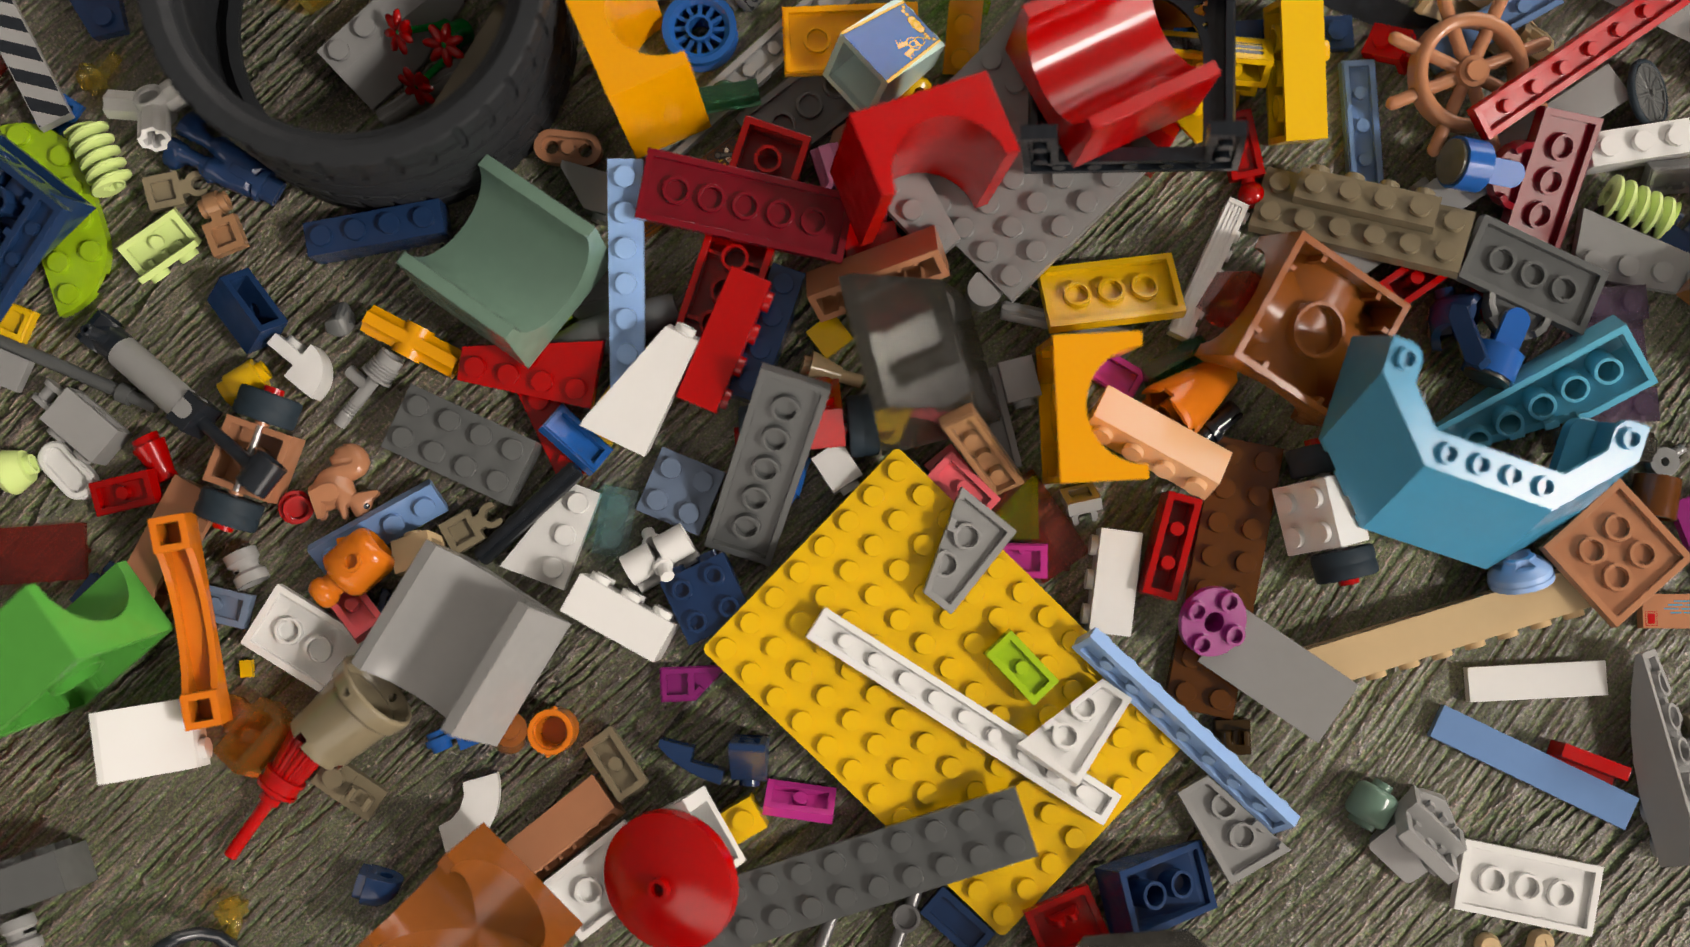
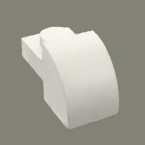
M275 333L267 344L292 364V367L286 372L284 377L308 397L321 402L329 392L333 382V367L328 355L322 349L312 344L307 348L306 345L291 334L286 338Z

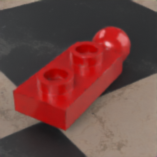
M1250 108L1236 111V121H1248V137L1238 171H1227L1229 184L1241 181L1242 186L1238 190L1237 198L1239 201L1250 205L1248 209H1254L1255 203L1261 201L1265 193L1262 185L1255 182V178L1263 177L1266 172Z

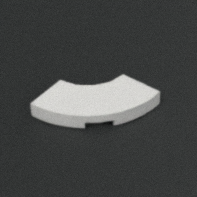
M499 772L463 782L464 797L459 811L451 820L439 826L446 853L483 822L489 828L491 827L498 813L501 801V779Z

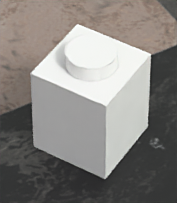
M845 446L827 448L811 458L812 463L833 495L841 492L843 496H846L860 484L858 479L862 478L863 474Z

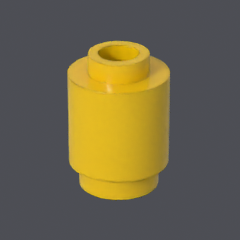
M250 358L223 375L222 381L217 383L216 386L224 400L230 406H233L241 384H247L263 390L265 384L271 386L269 380L273 376L262 361L256 363Z

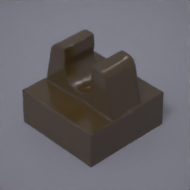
M1212 719L1213 735L1218 741L1236 755H1251L1250 719Z

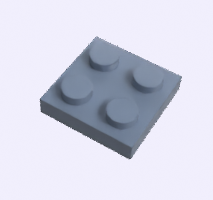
M662 446L635 510L673 526L681 523L685 531L700 536L726 473Z

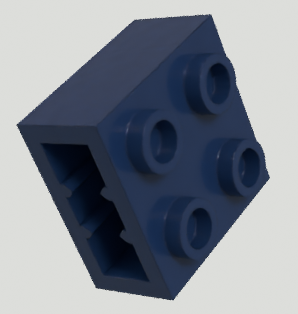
M715 549L696 557L698 564L688 569L685 568L684 564L672 569L674 578L671 581L660 582L689 646L715 634L748 600L725 552L717 554Z

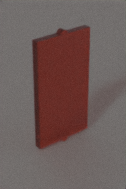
M1031 469L1022 475L1023 484L998 495L1001 500L991 510L1017 530L1012 537L1014 543L1048 544V578L1040 579L1045 584L1062 571H1070L1072 564L1088 554V548L1034 470Z
M87 523L0 528V585L86 579L89 576L88 554L91 553L87 541Z

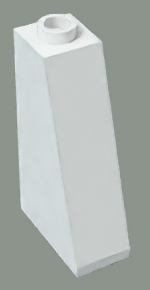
M677 322L676 326L672 324L665 326L585 416L580 426L637 454L645 456L656 439L701 339L695 336L697 330L681 322Z

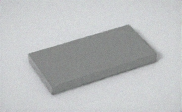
M1246 609L1247 623L1244 642L1219 656H1200L1198 662L1319 743L1359 685Z

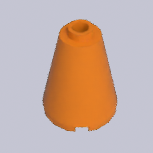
M1202 362L1150 384L1142 391L1141 395L1146 394V399L1142 401V404L1198 433L1237 384V371L1218 364Z

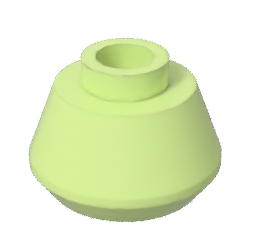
M0 450V488L7 493L19 495L37 480L38 473L40 472L38 461L34 455L28 454L24 450Z

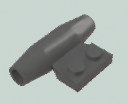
M608 270L572 314L579 321L557 333L550 343L606 340L603 356L610 353ZM672 293L645 298L646 339L663 330L665 326L677 321L679 309Z

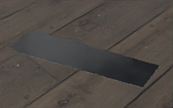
M1323 0L1325 7L1345 15H1352V18L1371 26L1376 22L1414 30L1417 41L1426 30L1439 22L1436 19L1417 14L1413 11L1415 8L1397 0Z

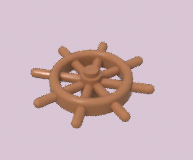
M1436 0L1442 20L1426 30L1418 41L1396 31L1388 36V41L1391 45L1411 55L1407 68L1408 90L1389 97L1385 102V106L1389 110H1396L1413 103L1418 112L1436 127L1427 147V154L1429 156H1438L1449 133L1469 134L1477 132L1470 118L1457 116L1467 94L1473 106L1485 98L1482 88L1494 92L1529 68V56L1544 51L1551 46L1552 41L1548 36H1541L1523 44L1516 31L1501 19L1509 0H1493L1488 13L1464 12L1456 14L1452 0ZM1461 29L1479 31L1470 53ZM1446 35H1448L1455 58L1435 49L1439 41ZM1492 39L1502 52L1484 59L1483 57ZM1429 63L1444 69L1436 74L1434 80L1431 81L1428 78ZM1507 66L1506 82L1489 75L1491 71ZM1444 90L1446 92L1453 90L1445 108L1440 105L1433 95ZM1544 102L1541 106L1548 107V104ZM1498 135L1490 140H1485L1493 145L1495 153L1501 148Z

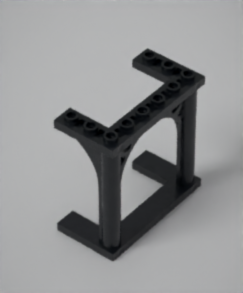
M1163 0L1181 11L1195 28L1202 47L1203 65L1214 60L1221 71V74L1203 99V146L1117 148L1073 168L1063 149H1059L1058 124H1048L1028 90V125H1020V144L1024 174L1238 171L1248 137V121H1236V0ZM1207 1V6L1203 5L1202 7L1205 15L1196 14L1194 9Z

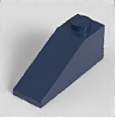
M735 734L730 740L728 754L731 779L739 780L740 786L756 787L760 786V781L767 780L770 735Z

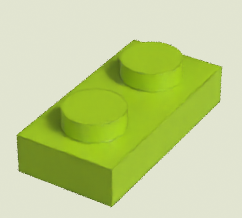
M1010 629L984 652L990 661L1033 705L1040 701L1059 682L1050 670Z

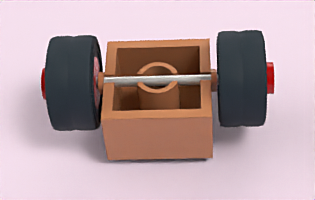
M241 384L232 410L256 420L252 422L227 414L221 429L251 456L260 449L279 461L288 471L267 497L262 499L248 491L235 479L241 471V465L215 444L202 480L225 487L229 491L203 486L193 509L195 515L211 521L212 527L230 533L234 529L255 533L265 506L243 497V495L267 503L278 504L282 495L287 492L306 440L269 428L270 425L293 431L296 427L303 405L284 398L285 391L266 384L263 390L247 384Z

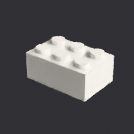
M592 571L591 574L580 573L560 611L651 662L661 660L680 626L678 621L674 620V612L660 604L658 606L654 604L652 608L644 603L646 599L644 595L631 588L620 590L614 587L616 580L600 571Z

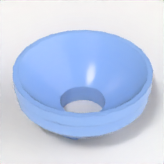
M1523 548L1491 566L1487 572V583L1489 589L1493 592L1518 595L1542 590L1550 586L1555 581L1556 576L1553 565L1548 560L1532 553L1531 549Z

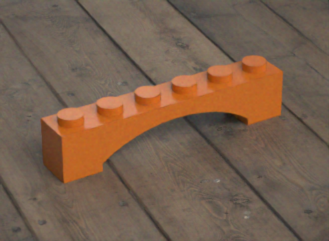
M193 512L147 519L153 554L157 556L165 579L176 627L181 669V696H179L185 732L223 725L233 720L197 515Z

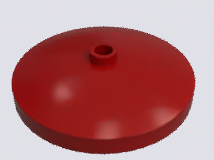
M663 808L647 811L621 827L607 849L604 862V883L610 904L623 925L644 943L652 947H703L717 937L730 922L737 906L739 893L736 866L724 841L708 824L696 816L675 809Z

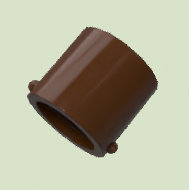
M1635 473L1631 489L1633 493L1660 521H1677L1683 480L1663 474Z

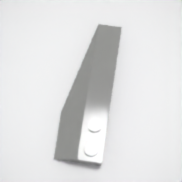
M1653 648L1635 655L1631 687L1630 728L1633 763L1641 800L1640 814L1643 821L1648 824L1651 834L1650 849L1652 854L1658 858L1660 867L1690 865V738L1685 739L1681 733L1680 728L1683 717L1679 707L1668 701L1667 696L1671 694V687L1657 652Z

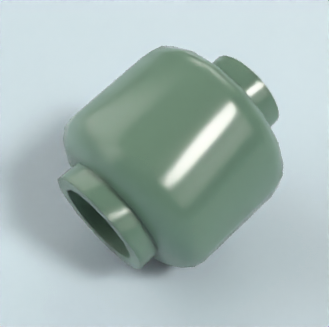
M1375 777L1371 783L1365 780L1358 781L1345 802V809L1349 813L1347 818L1370 832H1373L1374 829H1385L1398 807L1397 799L1391 795L1394 788Z

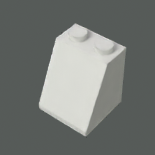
M180 699L89 714L97 785L193 769L211 764L210 758L213 754V745L211 739L207 737L206 728L185 732Z

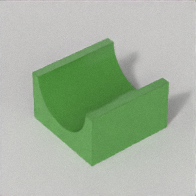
M127 561L118 562L112 566L65 610L49 599L36 584L23 587L0 609V738L86 707L175 628Z

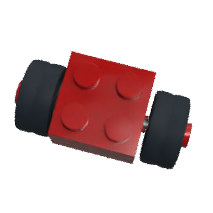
M815 378L832 384L811 449L846 446L845 434H848L852 457L879 455V434H884L883 414H877L874 394L847 396L845 399L847 420H843L839 378ZM749 405L739 407V427H734L735 446Z

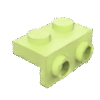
M174 207L120 244L116 249L138 273V281L142 285L148 280L155 284L171 273L168 267L177 260L185 264L199 253L196 247L200 245L202 239Z

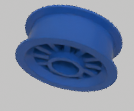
M674 0L663 16L662 34L668 53L674 54L684 50L693 72L716 70L727 63L734 54L738 43V30L735 15L725 0ZM698 27H705L709 30L702 37L692 35L694 29ZM695 48H697V54L693 53ZM703 49H707L708 52L703 53Z

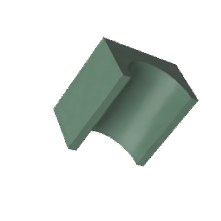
M486 154L478 163L481 171V189L478 200L461 230L438 251L423 257H414L404 252L396 263L425 296L529 369L607 272L608 249L596 227Z

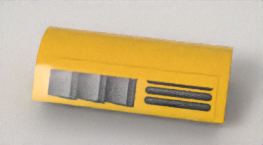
M1162 29L1172 48L1184 61L1195 67L1203 65L1202 47L1197 33ZM1236 36V92H1240L1241 96L1255 97L1258 88H1266L1274 64L1272 41L1270 39Z

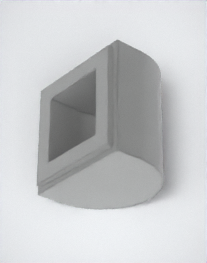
M976 272L970 279L965 291L966 303L977 312L991 310L1003 296V292L980 272Z

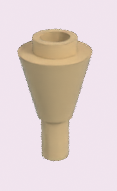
M814 350L810 356L804 355L799 374L814 379L817 377L839 378V383L857 388L861 387L864 375L844 370L843 367Z

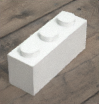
M1689 117L1600 131L1585 175L1642 167L1646 165L1647 161L1683 158L1690 154Z
M1098 528L1096 529V535H1090L1088 554L1093 555L1092 569H1086L1084 578V589H1089L1088 602L1082 603L1080 611V623L1085 624L1084 629L1086 631L1097 627L1105 634L1131 637L1143 533Z

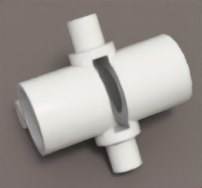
M678 523L660 534L655 533L652 527L643 529L641 532L643 537L642 544L619 557L620 563L631 582L638 586L641 593H644L660 584L661 581H671L674 578L673 568L684 564L685 568H688L697 563L696 557L700 556V553L694 547L681 523Z

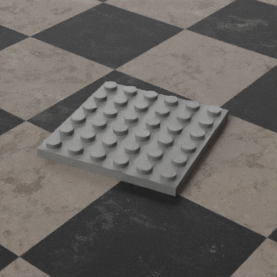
M1018 13L948 82L987 71L1020 148V152L988 204L978 208H974L965 192L950 180L935 174L925 173L960 236V242L956 247L1012 303L1146 173L1024 174L1020 144V125H1028V89L1005 51ZM1143 136L1119 148L1157 146L1148 137Z

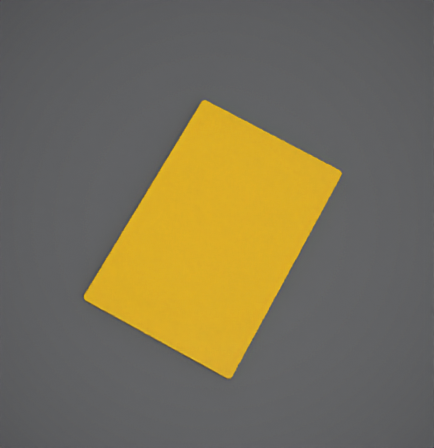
M894 449L704 645V652L885 826L1015 785L1038 851V856L947 884L999 935H1005L1024 916L1022 910L1033 906L1174 757L1180 748L1131 702L1129 703L1086 772L1122 795L1103 826L805 637L825 606L1028 736L1101 679L1106 680L1071 648L1076 639L1087 633V631L1004 550L1000 552L952 614H949L922 592L955 502L903 451ZM1008 629L1012 630L1059 680L1035 705L1031 704L984 654Z

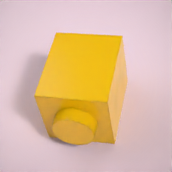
M753 792L741 797L720 811L737 844L764 830L769 824L766 815H762L763 810Z

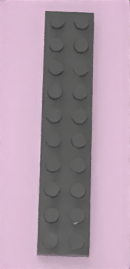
M1016 786L1007 787L737 873L739 893L735 912L726 928L703 947H749L1037 857L1038 851Z

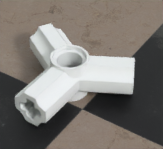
M169 79L159 85H144L136 91L108 89L102 97V110L107 118L137 121V140L142 148H148L155 152L167 149V144L171 140V125L178 118L177 112L188 105L173 88Z

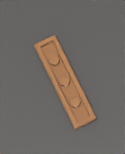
M971 402L938 417L941 428L978 477L994 493L999 495L1024 483L1021 472Z

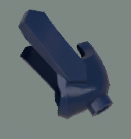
M1454 287L1435 290V302L1430 306L1427 315V333L1432 351L1442 352L1441 341L1446 337L1453 336L1463 362L1465 359L1467 366L1483 370L1491 363L1477 328L1478 314L1483 297L1477 292L1456 294Z

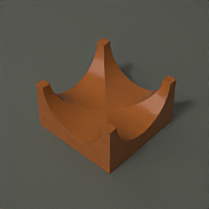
M1303 230L1260 236L1254 248L1265 255V267L1254 295L1238 318L1219 336L1208 342L1201 343L1194 356L1204 362L1218 364L1240 372L1269 387L1295 407L1290 418L1300 425L1323 426L1351 337L1395 335L1411 305Z
M483 822L448 851L436 863L438 868L357 947H563L583 923Z

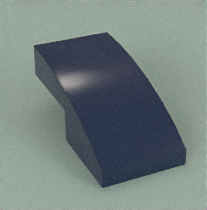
M665 736L659 740L658 747L680 767L702 779L721 785L726 767L693 759L697 745Z

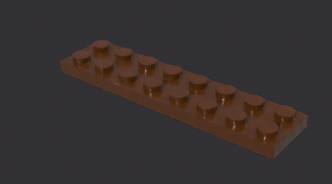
M1223 436L1216 444L1231 451L1232 456L1220 484L1206 500H1203L1196 526L1181 608L1185 601L1197 590L1208 586H1220L1236 593L1242 600L1245 608L1253 613L1274 505L1272 489L1277 488L1284 449ZM1177 624L1165 691L1188 711L1233 720L1239 689L1198 662L1201 655L1195 653L1184 644Z

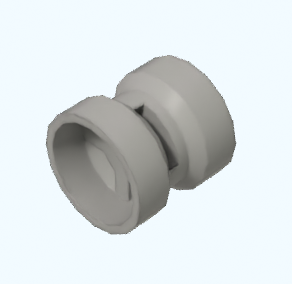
M256 545L238 549L222 559L227 570L235 574L233 583L237 591L246 590L270 578L266 566L259 564L260 553Z
M35 911L0 924V935L6 938V947H41L46 945L43 935L38 933L36 929L38 920Z

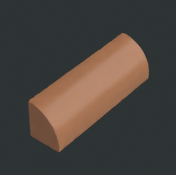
M935 225L846 257L841 264L830 263L806 272L807 299L819 321L824 322L950 276V271L942 242Z
M174 475L151 518L193 512L203 485ZM197 516L202 542L212 522ZM147 524L127 563L164 612L170 602L159 561L156 554H153L149 526Z
M591 775L508 841L506 845L540 880H543L624 815L626 811L612 792L597 777Z

